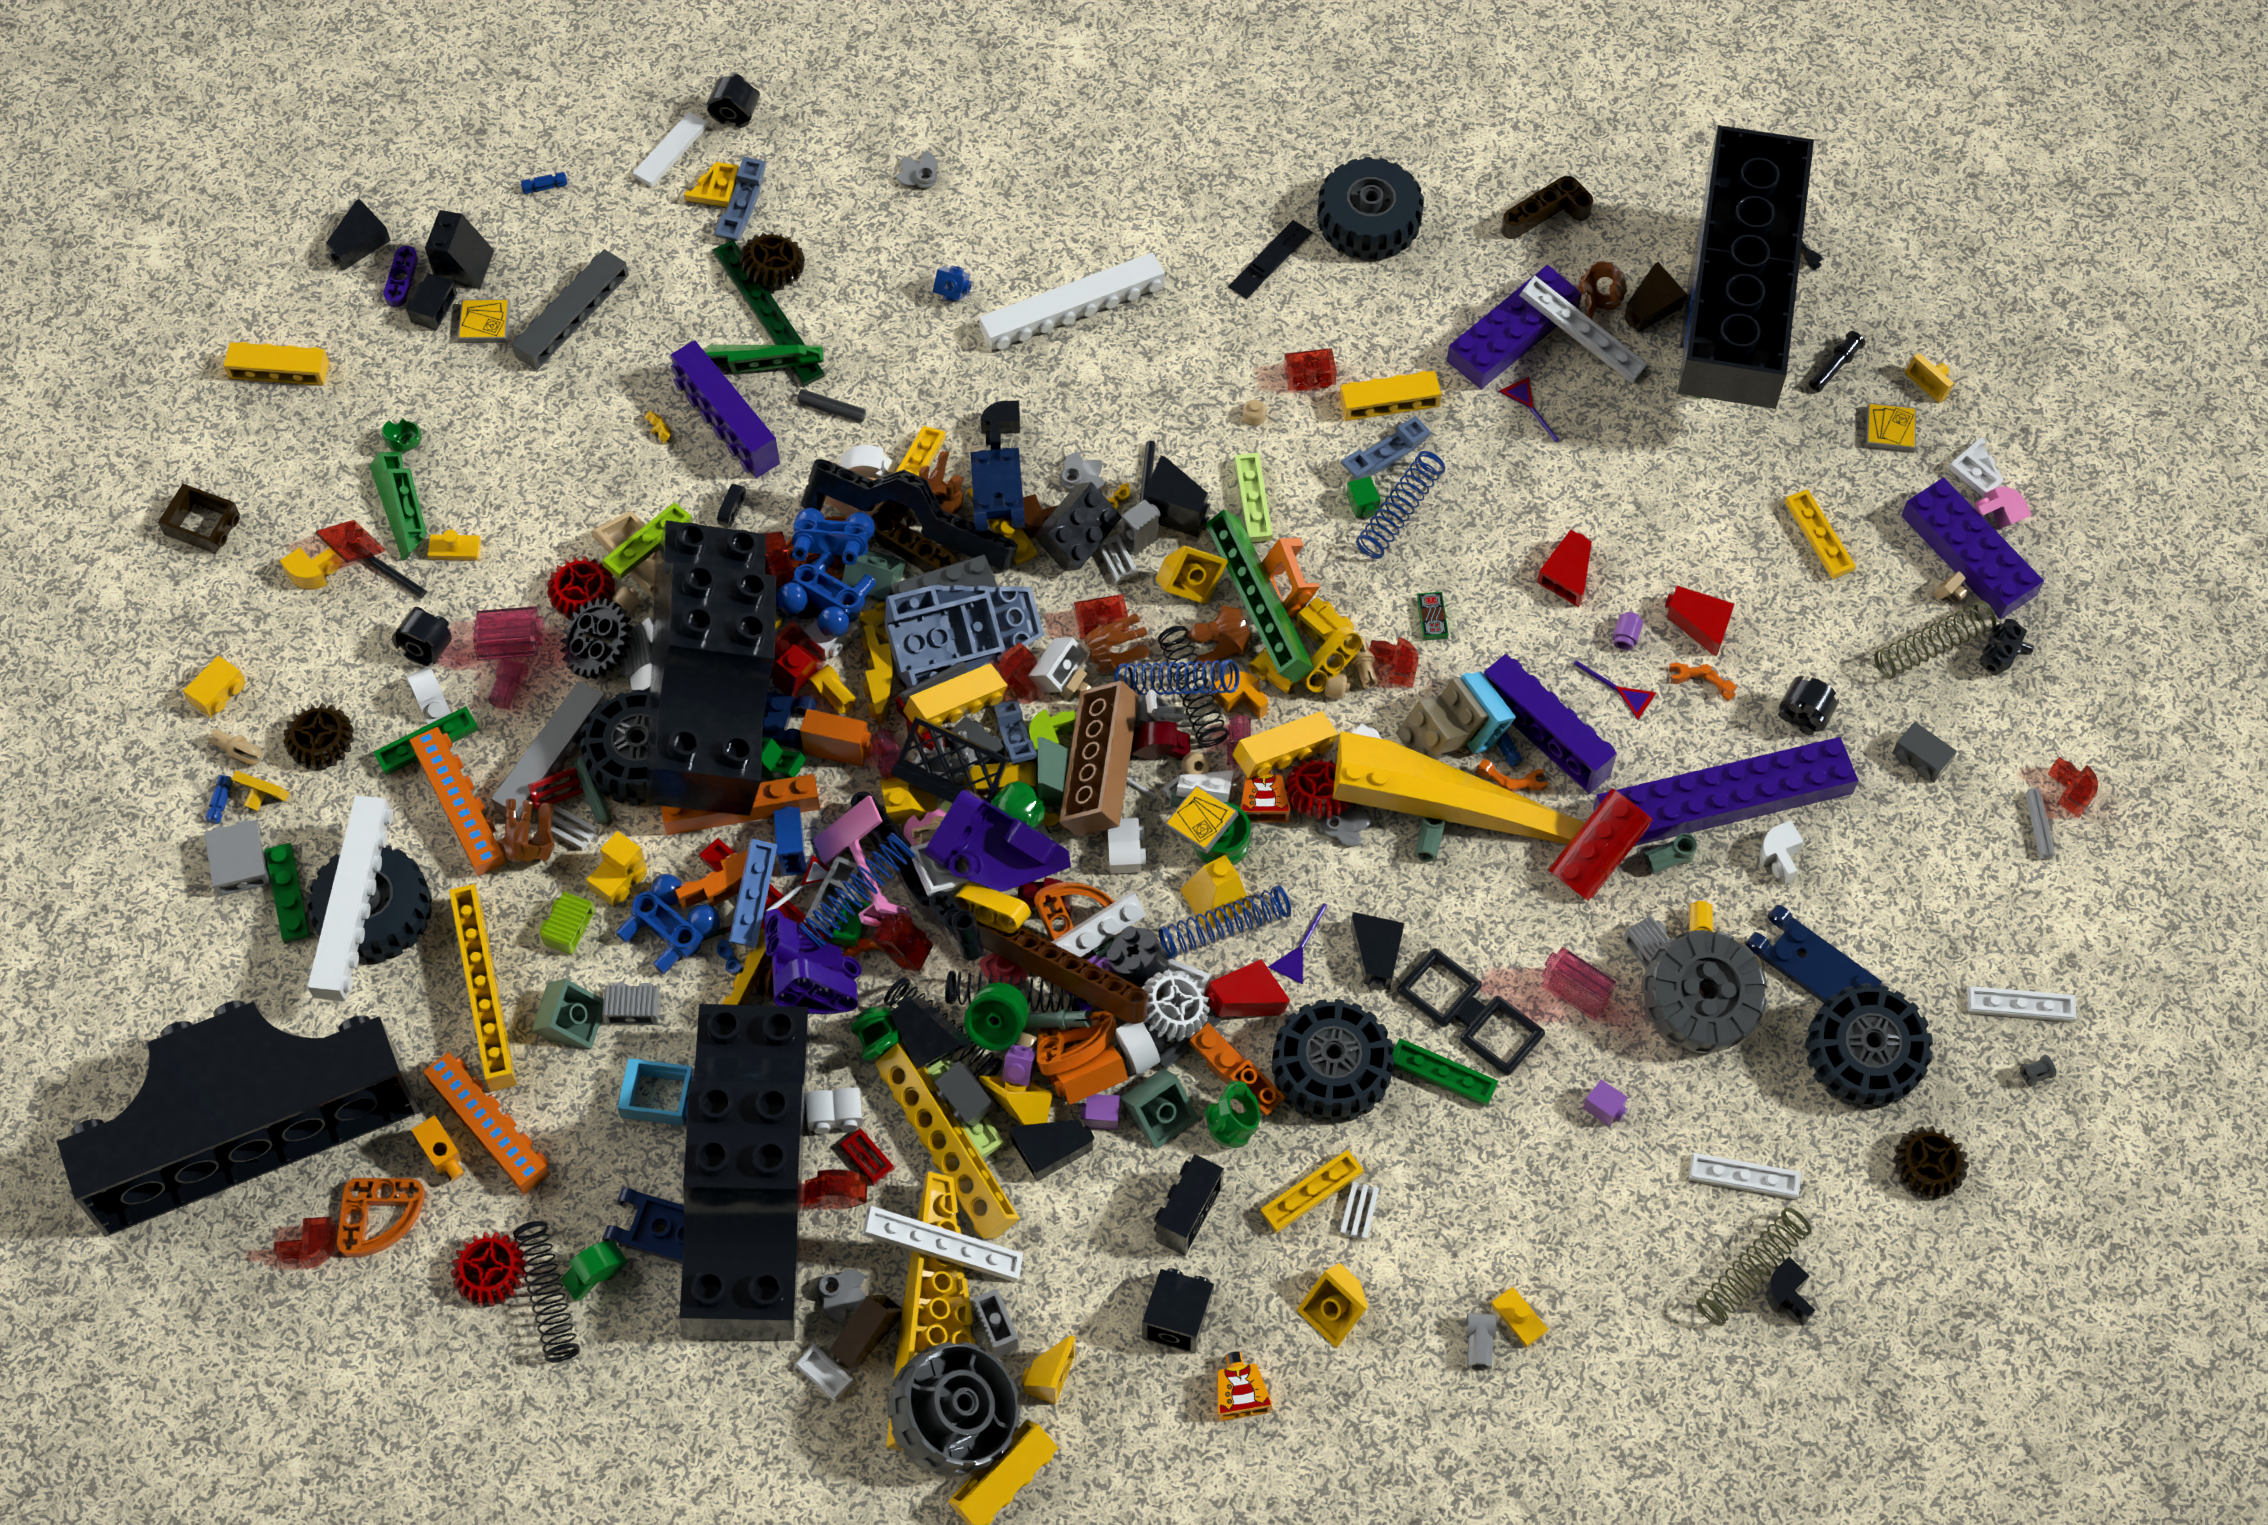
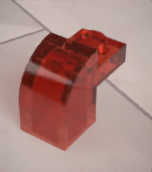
M1398 637L1397 645L1383 640H1372L1369 650L1374 654L1375 661L1391 665L1388 682L1413 688L1418 666V653L1413 644L1401 637Z
M1021 642L1017 643L1002 656L999 671L1000 676L1008 685L1005 692L1013 688V691L1020 699L1025 698L1029 703H1032L1038 698L1037 686L1028 678V675L1037 662L1036 657Z
M2058 757L2048 773L2050 777L2067 788L2063 792L2058 804L2080 818L2097 793L2098 779L2088 765L2082 771H2079L2071 762Z
M840 1169L817 1171V1177L805 1180L804 1207L815 1209L832 1203L844 1209H849L866 1204L868 1177Z
M331 1216L304 1218L302 1240L274 1242V1253L279 1261L286 1264H295L301 1259L307 1269L318 1267L334 1251L336 1224Z

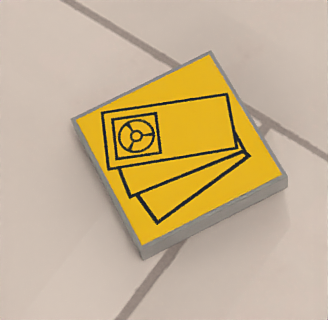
M462 299L458 332L459 343H507L510 300Z
M1868 403L1866 407L1865 447L1914 453L1916 449L1917 408Z
M1196 785L1165 822V826L1207 854L1236 819L1238 811Z

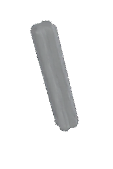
M2031 788L2027 790L2026 798L2039 856L2042 860H2050L2055 856V850L2042 793L2039 788Z

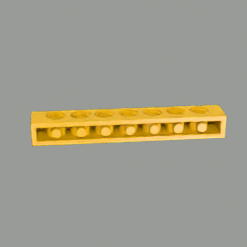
M475 884L450 889L451 904L485 1081L490 1092L517 1086L481 897Z
M896 1043L875 1062L880 1078L890 1087L893 1092V1099L903 1108L906 1113V1120L916 1129L921 1144L932 1155L934 1165L942 1171L943 1175L954 1178L955 1193L960 1200V1207L971 1218L976 1233L983 1239H996L1020 1220L1018 1214L961 1123L953 1114L949 1104H946L937 1094L939 1088L934 1083L927 1069L917 1070L905 1044ZM958 1159H959V1162H960L959 1168L957 1167V1161H958ZM972 1181H973V1190H971V1182H972ZM985 1204H987V1212H986V1213H985V1209H984Z

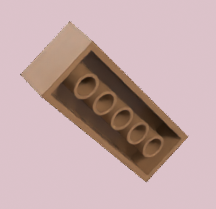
M1122 680L1080 691L1059 820L1063 826L1077 837L1120 826L1139 695Z

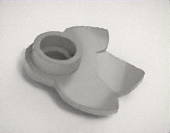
M928 151L922 155L920 161L903 157L901 161L903 172L896 175V179L906 186L933 187L937 183V173L935 171L938 167V162Z
M1078 452L1070 454L1065 459V469L1060 474V483L1065 489L1072 490L1076 484L1092 482L1098 490L1105 485V481L1099 477L1102 470V460L1083 461ZM1069 478H1075L1076 480L1070 481V480H1068V479H1069Z
M1352 803L1346 812L1341 811L1339 817L1332 814L1330 819L1324 816L1321 821V829L1325 835L1337 838L1343 845L1357 846L1362 843L1359 832L1371 824L1372 817L1365 811L1355 809V803ZM1334 821L1337 822L1339 825L1333 827L1329 823Z
M848 1269L839 1275L827 1274L818 1281V1295L824 1300L823 1308L825 1313L833 1321L843 1323L847 1311H857L866 1298L865 1293L859 1288L865 1279L863 1273ZM833 1284L836 1286V1290L834 1292H827L826 1287Z

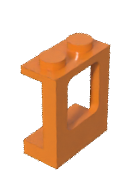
M1279 538L1262 561L1289 617L1297 616L1320 588L1319 583H1305L1299 568L1296 555L1304 546L1301 538ZM1286 571L1292 590L1283 602L1274 575L1283 574Z

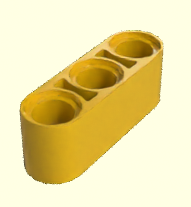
M1347 626L1338 628L1310 658L1314 669L1300 679L1301 682L1313 692L1324 690L1326 682L1329 680L1327 675L1331 673V678L1336 677L1360 651L1363 643L1360 635ZM1348 636H1352L1351 642L1344 645V640ZM1335 655L1333 662L1327 664L1328 657ZM1318 673L1317 679L1314 682H1309L1311 676Z
M1030 761L1014 764L1008 763L995 795L1006 784L1016 781L1028 784L1036 793L1038 791V765ZM1000 763L986 765L989 775L997 772ZM974 765L970 770L973 781L984 777L980 765ZM964 773V785H965V784L968 783V781H967V778H966L965 773ZM986 780L975 784L978 794L983 796L989 793L990 789Z
M968 882L953 897L962 910H968L974 914L976 921L1010 934L1015 933L1031 914L1029 906L1024 901L975 882Z

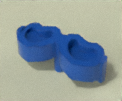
M721 938L717 945V953L721 958L727 960L726 971L733 976L738 975V973L742 974L743 968L739 964V960L734 957L735 952L731 948L729 941Z

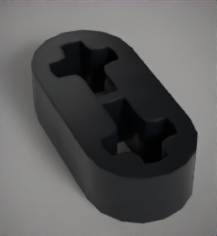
M732 483L718 512L717 523L719 525L732 527L745 499L746 488L744 486Z

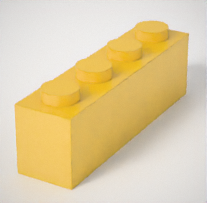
M229 342L224 362V368L229 379L324 386L329 366V359L325 349L318 347L304 348L293 345L277 346L268 343L249 344L247 342Z
M1420 371L1409 375H1395L1383 379L1374 378L1363 382H1349L1341 385L1339 398L1345 421L1440 407L1442 394L1436 372Z
M989 663L909 696L903 712L911 723H913L916 716L938 726L948 722L954 723L962 716L969 713L975 714L988 705H997L1002 701L1003 694L1008 685L993 665ZM919 725L917 731L922 734L927 732L928 728Z
M1319 711L1239 740L1232 755L1248 779L1257 775L1261 777L1273 769H1283L1292 762L1298 760L1305 761L1314 754H1324L1330 751L1334 746L1333 743L1338 733L1324 712Z
M1026 1419L1011 1437L1013 1440L1006 1451L993 1463L975 1472L947 1501L967 1525H989L993 1521L994 1515L1002 1507L1010 1504L1014 1498L1013 1495L1021 1487L1026 1486L1032 1481L1035 1472L1052 1460L1053 1454L1059 1448L1039 1424Z

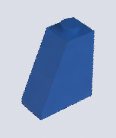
M783 807L780 810H774L776 844L778 845L777 857L781 875L783 877L805 874L807 862L800 807Z

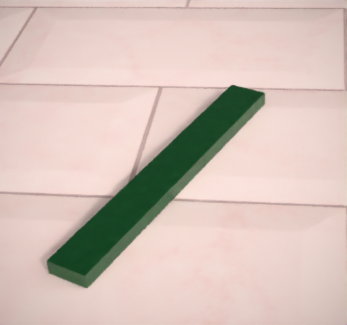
M731 240L712 249L713 254L774 344L805 345L767 288H763L761 283L755 285L753 279H748L746 273H743L740 262L742 252L735 241ZM818 363L791 366L803 387L825 377Z

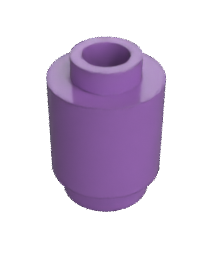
M1626 612L1619 615L1613 634V644L1616 648L1630 651L1637 645L1643 626V620L1638 614Z

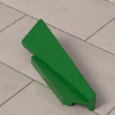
M711 344L705 350V353L717 367L730 366L733 374L824 362L822 345Z
M378 452L370 464V469L403 561L407 560L427 534L411 469L403 468L402 452Z

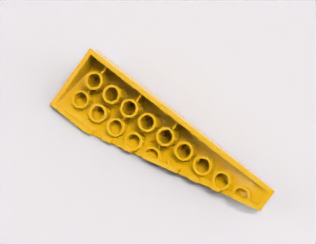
M1344 731L1340 732L1333 799L1567 845L1585 823L1393 741Z
M928 1171L925 1176L917 1220L961 1234L960 1226H957L956 1219L958 1208L954 1178ZM911 1251L894 1379L901 1368L913 1356L931 1346L950 1341L952 1344H959L961 1342L975 1344V1338H972L971 1332L973 1321L967 1278H964L963 1266ZM889 1418L886 1448L904 1451L903 1448H899L891 1431L893 1428Z

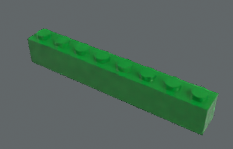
M1223 509L1206 523L1207 529L1221 557L1228 560L1226 567L1278 674L1296 683L1312 671L1314 666L1241 520Z

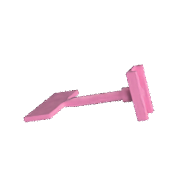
M871 796L865 797L813 839L824 865L830 864L837 855L840 856L850 848L857 866L863 867L872 874L864 861L866 858L859 845V840L883 822ZM862 871L876 888L878 894L868 889L873 901L871 905L858 914L861 923L894 931L897 929L895 921L899 918L907 920L912 918L909 908L888 903L886 897L882 896L876 881Z

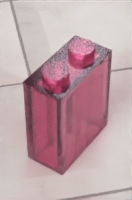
M538 607L477 611L473 636L477 661L538 656L539 646H543L542 631L545 630L544 617L539 616Z
M1562 946L1557 954L1552 952L1545 962L1546 968L1541 975L1544 977L1542 987L1593 1021H1596L1609 1004L1616 981Z

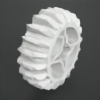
M1168 969L1163 974L1158 972L1153 978L1151 977L1146 981L1142 989L1148 994L1147 1018L1143 1023L1149 1022L1151 1024L1149 1031L1156 1029L1159 1031L1158 1038L1166 1034L1168 1041L1176 1037L1179 1042L1185 1037L1187 1039L1191 1038L1202 1029V1025L1207 1021L1208 1017L1206 1015L1209 1013L1210 1007L1206 1005L1209 998L1202 996L1205 988L1198 989L1196 986L1198 980L1191 982L1189 974L1181 977L1178 970L1172 975ZM1163 990L1164 995L1161 1001H1157V992ZM1187 1010H1190L1191 1017L1189 1020L1185 1021V1012Z

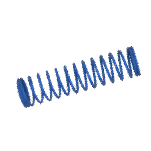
M1429 451L1419 452L1415 462L1410 464V469L1405 471V475L1400 478V482L1395 485V489L1390 492V496L1385 498V503L1380 505V510L1375 512V516L1370 519V523L1365 526V530L1356 538V544L1364 554L1374 559L1383 557L1384 549H1388L1390 546L1389 542L1395 540L1394 535L1400 533L1399 528L1405 526L1404 521H1409V515L1414 514V508L1419 507V501L1424 500V494L1429 493V487H1433L1434 481H1437L1439 475L1444 473L1445 465L1440 457ZM1424 456L1433 459L1441 466L1442 471H1436L1431 465L1422 462L1420 457ZM1417 463H1419L1424 470L1434 475H1437V478L1432 479V477L1429 474L1419 469ZM1412 470L1419 471L1432 481V485L1428 486L1423 480L1414 476ZM1407 477H1413L1427 488V492H1422L1417 486L1411 484ZM1402 484H1408L1412 489L1421 493L1422 499H1417L1412 493L1405 490ZM1397 490L1404 491L1408 496L1417 501V505L1412 506L1409 501L1399 496ZM1392 497L1399 498L1412 508V512L1408 513L1404 508L1395 504ZM1387 504L1394 505L1397 509L1401 510L1407 515V519L1403 520L1395 512L1390 511ZM1382 511H1387L1402 522V526H1397L1393 521L1386 518ZM1377 518L1385 519L1396 527L1397 533H1392L1388 528L1381 525ZM1371 525L1372 530H1367V527ZM1372 525H1378L1391 534L1392 540H1387L1383 535L1376 532ZM1367 532H1373L1387 542V547H1383L1380 542L1369 536ZM1362 538L1374 543L1380 549L1381 554L1370 550Z
M1216 660L1213 664L1210 661H1206L1204 664L1201 661L1196 662V664L1190 661L1187 665L1183 661L1178 665L1175 662H1171L1170 665L1166 662L1161 665L1157 662L1153 665L1145 663L1144 666L1141 663L1136 664V666L1132 663H1125L1117 667L1114 675V682L1119 681L1120 669L1123 666L1126 667L1124 672L1125 683L1127 684L1126 673L1128 669L1130 688L1133 691L1136 689L1139 692L1137 693L1138 695H1147L1149 692L1145 686L1147 680L1145 666L1147 665L1151 667L1150 682L1152 686L1150 690L1153 689L1159 695H1164L1165 693L1168 695L1174 693L1178 695L1182 693L1206 694L1208 692L1212 694L1217 692L1233 693L1238 688L1240 679L1238 666L1232 660H1224L1222 663ZM1199 663L1203 666V685L1201 689L1197 685L1198 671L1196 666ZM1207 663L1211 665L1210 677L1212 684L1209 689L1206 686L1205 665ZM1215 663L1220 665L1219 678L1221 683L1218 689L1214 684ZM1230 663L1232 664L1235 671V683L1232 690H1228L1232 683L1233 677L1232 667ZM1173 664L1177 667V687L1175 690L1171 686L1172 671L1170 667ZM1181 664L1185 665L1184 678L1186 685L1183 690L1180 687L1181 673L1179 666ZM1189 664H1192V665L1194 666V669H1193L1194 686H1193V689H1192V690L1190 689V687H1189V685H1188V682H1189V670H1188V665H1189ZM1227 664L1230 668V681L1228 687H1226L1224 679V673ZM1139 665L1142 666L1141 680L1143 687L1141 691L1137 688L1138 672L1136 668ZM1155 665L1159 666L1158 679L1160 687L1158 690L1154 687L1155 672L1153 667ZM1163 665L1168 666L1167 680L1169 686L1167 690L1163 688Z
M894 833L887 837V841L897 854L885 845L879 844L880 849L889 861L877 852L872 851L873 857L883 870L871 860L864 859L877 878L863 867L857 866L858 871L868 884L853 873H850V877L861 892L847 881H842L844 887L855 901L839 888H835L836 893L848 908L831 895H827V897L840 915L826 904L820 903V906L833 923L818 911L813 910V914L826 931L810 918L805 917L808 925L820 939L803 923L798 924V927L820 949L826 945V942L813 925L830 938H833V934L819 916L836 930L841 931L840 926L826 908L844 923H848L847 918L833 901L853 916H855L854 910L841 894L863 909L862 904L848 886L865 900L870 901L869 896L855 878L873 893L878 894L876 888L862 871L883 887H885V883L870 864L889 879H892V875L877 856L894 870L900 872L898 866L883 848L905 865H907V861L891 841L911 859L915 857V854Z
M1277 885L1272 887L1270 892L1263 890L1261 896L1254 893L1252 900L1249 897H1244L1242 902L1235 900L1233 906L1226 903L1224 910L1221 907H1216L1214 913L1211 910H1207L1205 916L1198 913L1196 919L1188 917L1186 923L1179 920L1177 927L1174 924H1169L1167 928L1162 926L1159 928L1160 942L1166 950L1168 958L1173 959L1178 956L1176 945L1169 932L1170 926H1173L1177 931L1180 947L1183 953L1187 954L1185 940L1179 931V924L1183 923L1186 927L1190 945L1196 951V941L1188 927L1189 919H1191L1196 925L1200 943L1203 947H1206L1205 936L1198 924V917L1201 916L1205 920L1209 939L1215 944V935L1207 920L1208 913L1214 916L1219 937L1225 940L1223 927L1216 915L1218 909L1224 913L1226 928L1230 936L1234 937V928L1226 913L1227 906L1232 908L1236 926L1239 932L1243 934L1244 927L1235 909L1236 903L1241 904L1245 922L1248 928L1253 930L1251 916L1244 905L1246 899L1252 904L1253 915L1258 926L1262 927V918L1254 903L1255 896L1261 899L1264 916L1267 922L1271 924L1272 916L1263 899L1264 893L1269 894L1273 912L1278 920H1281V915L1285 918L1290 917L1291 904L1287 893L1282 886ZM1278 892L1284 899L1287 913L1282 907ZM1273 902L1275 903V906H1276V908H1277L1279 917H1278V915H1277V913H1276V910H1275V907H1274ZM1264 906L1266 907V910H1267V912H1268L1269 919H1268V917H1267V914H1266V911H1265ZM1246 914H1247V916H1248V918H1249V921H1250L1251 926L1249 925V922H1248V920H1247ZM1164 933L1168 939L1171 952L1169 951L1168 946L1166 944Z

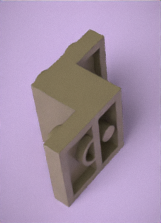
M1457 677L1450 681L1441 695L1419 700L1396 734L1405 747L1438 760L1443 753L1464 748L1488 715L1461 678Z

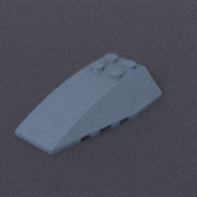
M931 585L886 597L884 625L897 673L908 689L960 662L965 663L968 672L989 663L994 664L1044 636L1031 587Z

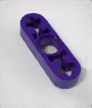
M402 246L395 252L383 293L386 303L391 307L402 306L408 297L418 263L416 250L411 246ZM407 255H410L411 257H407L406 265H404L403 258H406ZM400 273L407 274L404 280L395 279L396 275ZM397 287L399 295H396L395 298H392L391 296L395 295Z

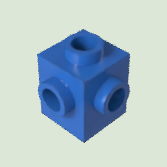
M950 266V268L941 267L937 269L932 292L944 295L943 299L957 302V300L964 298L970 293L972 281H969L971 274L964 272V268L958 266Z

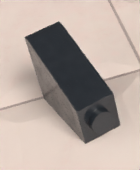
M360 199L356 200L326 242L329 253H327L329 260L333 265L339 264L343 270H346L391 241L387 228Z
M1353 912L1350 928L1364 984L1369 985L1375 990L1390 989L1405 923Z
M911 996L897 1002L898 1007L889 1011L917 1070L929 1068L972 1044L965 1034L924 998L912 999Z
M1079 1119L1013 1126L1009 1129L1011 1142L1037 1182L1093 1151V1140H1095L1091 1129L1087 1125L1083 1126Z

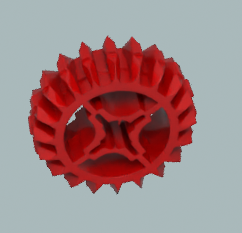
M586 556L582 561L575 557L574 562L571 563L565 559L564 567L557 565V572H551V580H548L547 583L548 598H550L553 608H556L559 614L564 613L567 619L572 616L573 612L580 614L581 605L588 608V601L595 603L597 598L603 601L605 599L612 601L611 597L615 594V582L612 579V573L602 563L598 564L595 558L589 562Z
M1321 757L1320 761L1315 762L1311 758L1309 763L1302 761L1300 766H1294L1292 772L1289 773L1287 783L1285 784L1286 794L1292 809H1297L1299 815L1306 813L1308 819L1311 816H1317L1318 820L1321 816H1326L1330 819L1332 814L1339 817L1341 811L1346 812L1349 805L1352 804V802L1333 799L1336 765H1334L1332 759L1329 762H1324Z
M484 1231L483 1239H478L476 1235H473V1243L469 1244L463 1241L465 1250H456V1255L459 1259L452 1260L451 1264L455 1269L451 1270L450 1273L452 1278H455L453 1281L454 1287L460 1288L458 1292L461 1297L467 1296V1300L470 1303L477 1299L479 1306H483L486 1299H488L490 1306L494 1307L495 1298H499L502 1303H505L504 1295L506 1293L513 1297L515 1295L513 1286L522 1288V1283L519 1279L526 1276V1272L522 1270L526 1260L520 1259L523 1250H517L518 1243L515 1241L510 1242L511 1239L508 1235L500 1238L499 1232L495 1231L492 1238H490L488 1232ZM498 1251L510 1257V1266H505L503 1262H498ZM485 1252L482 1257H480V1258H475V1257L478 1256L479 1254ZM468 1271H473L475 1275H479L480 1286H476L468 1281ZM497 1279H503L499 1283L492 1286L493 1282H495Z

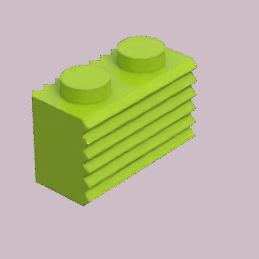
M564 891L562 896L556 898L553 902L552 914L548 920L543 921L539 933L544 945L572 955L595 913L593 902Z

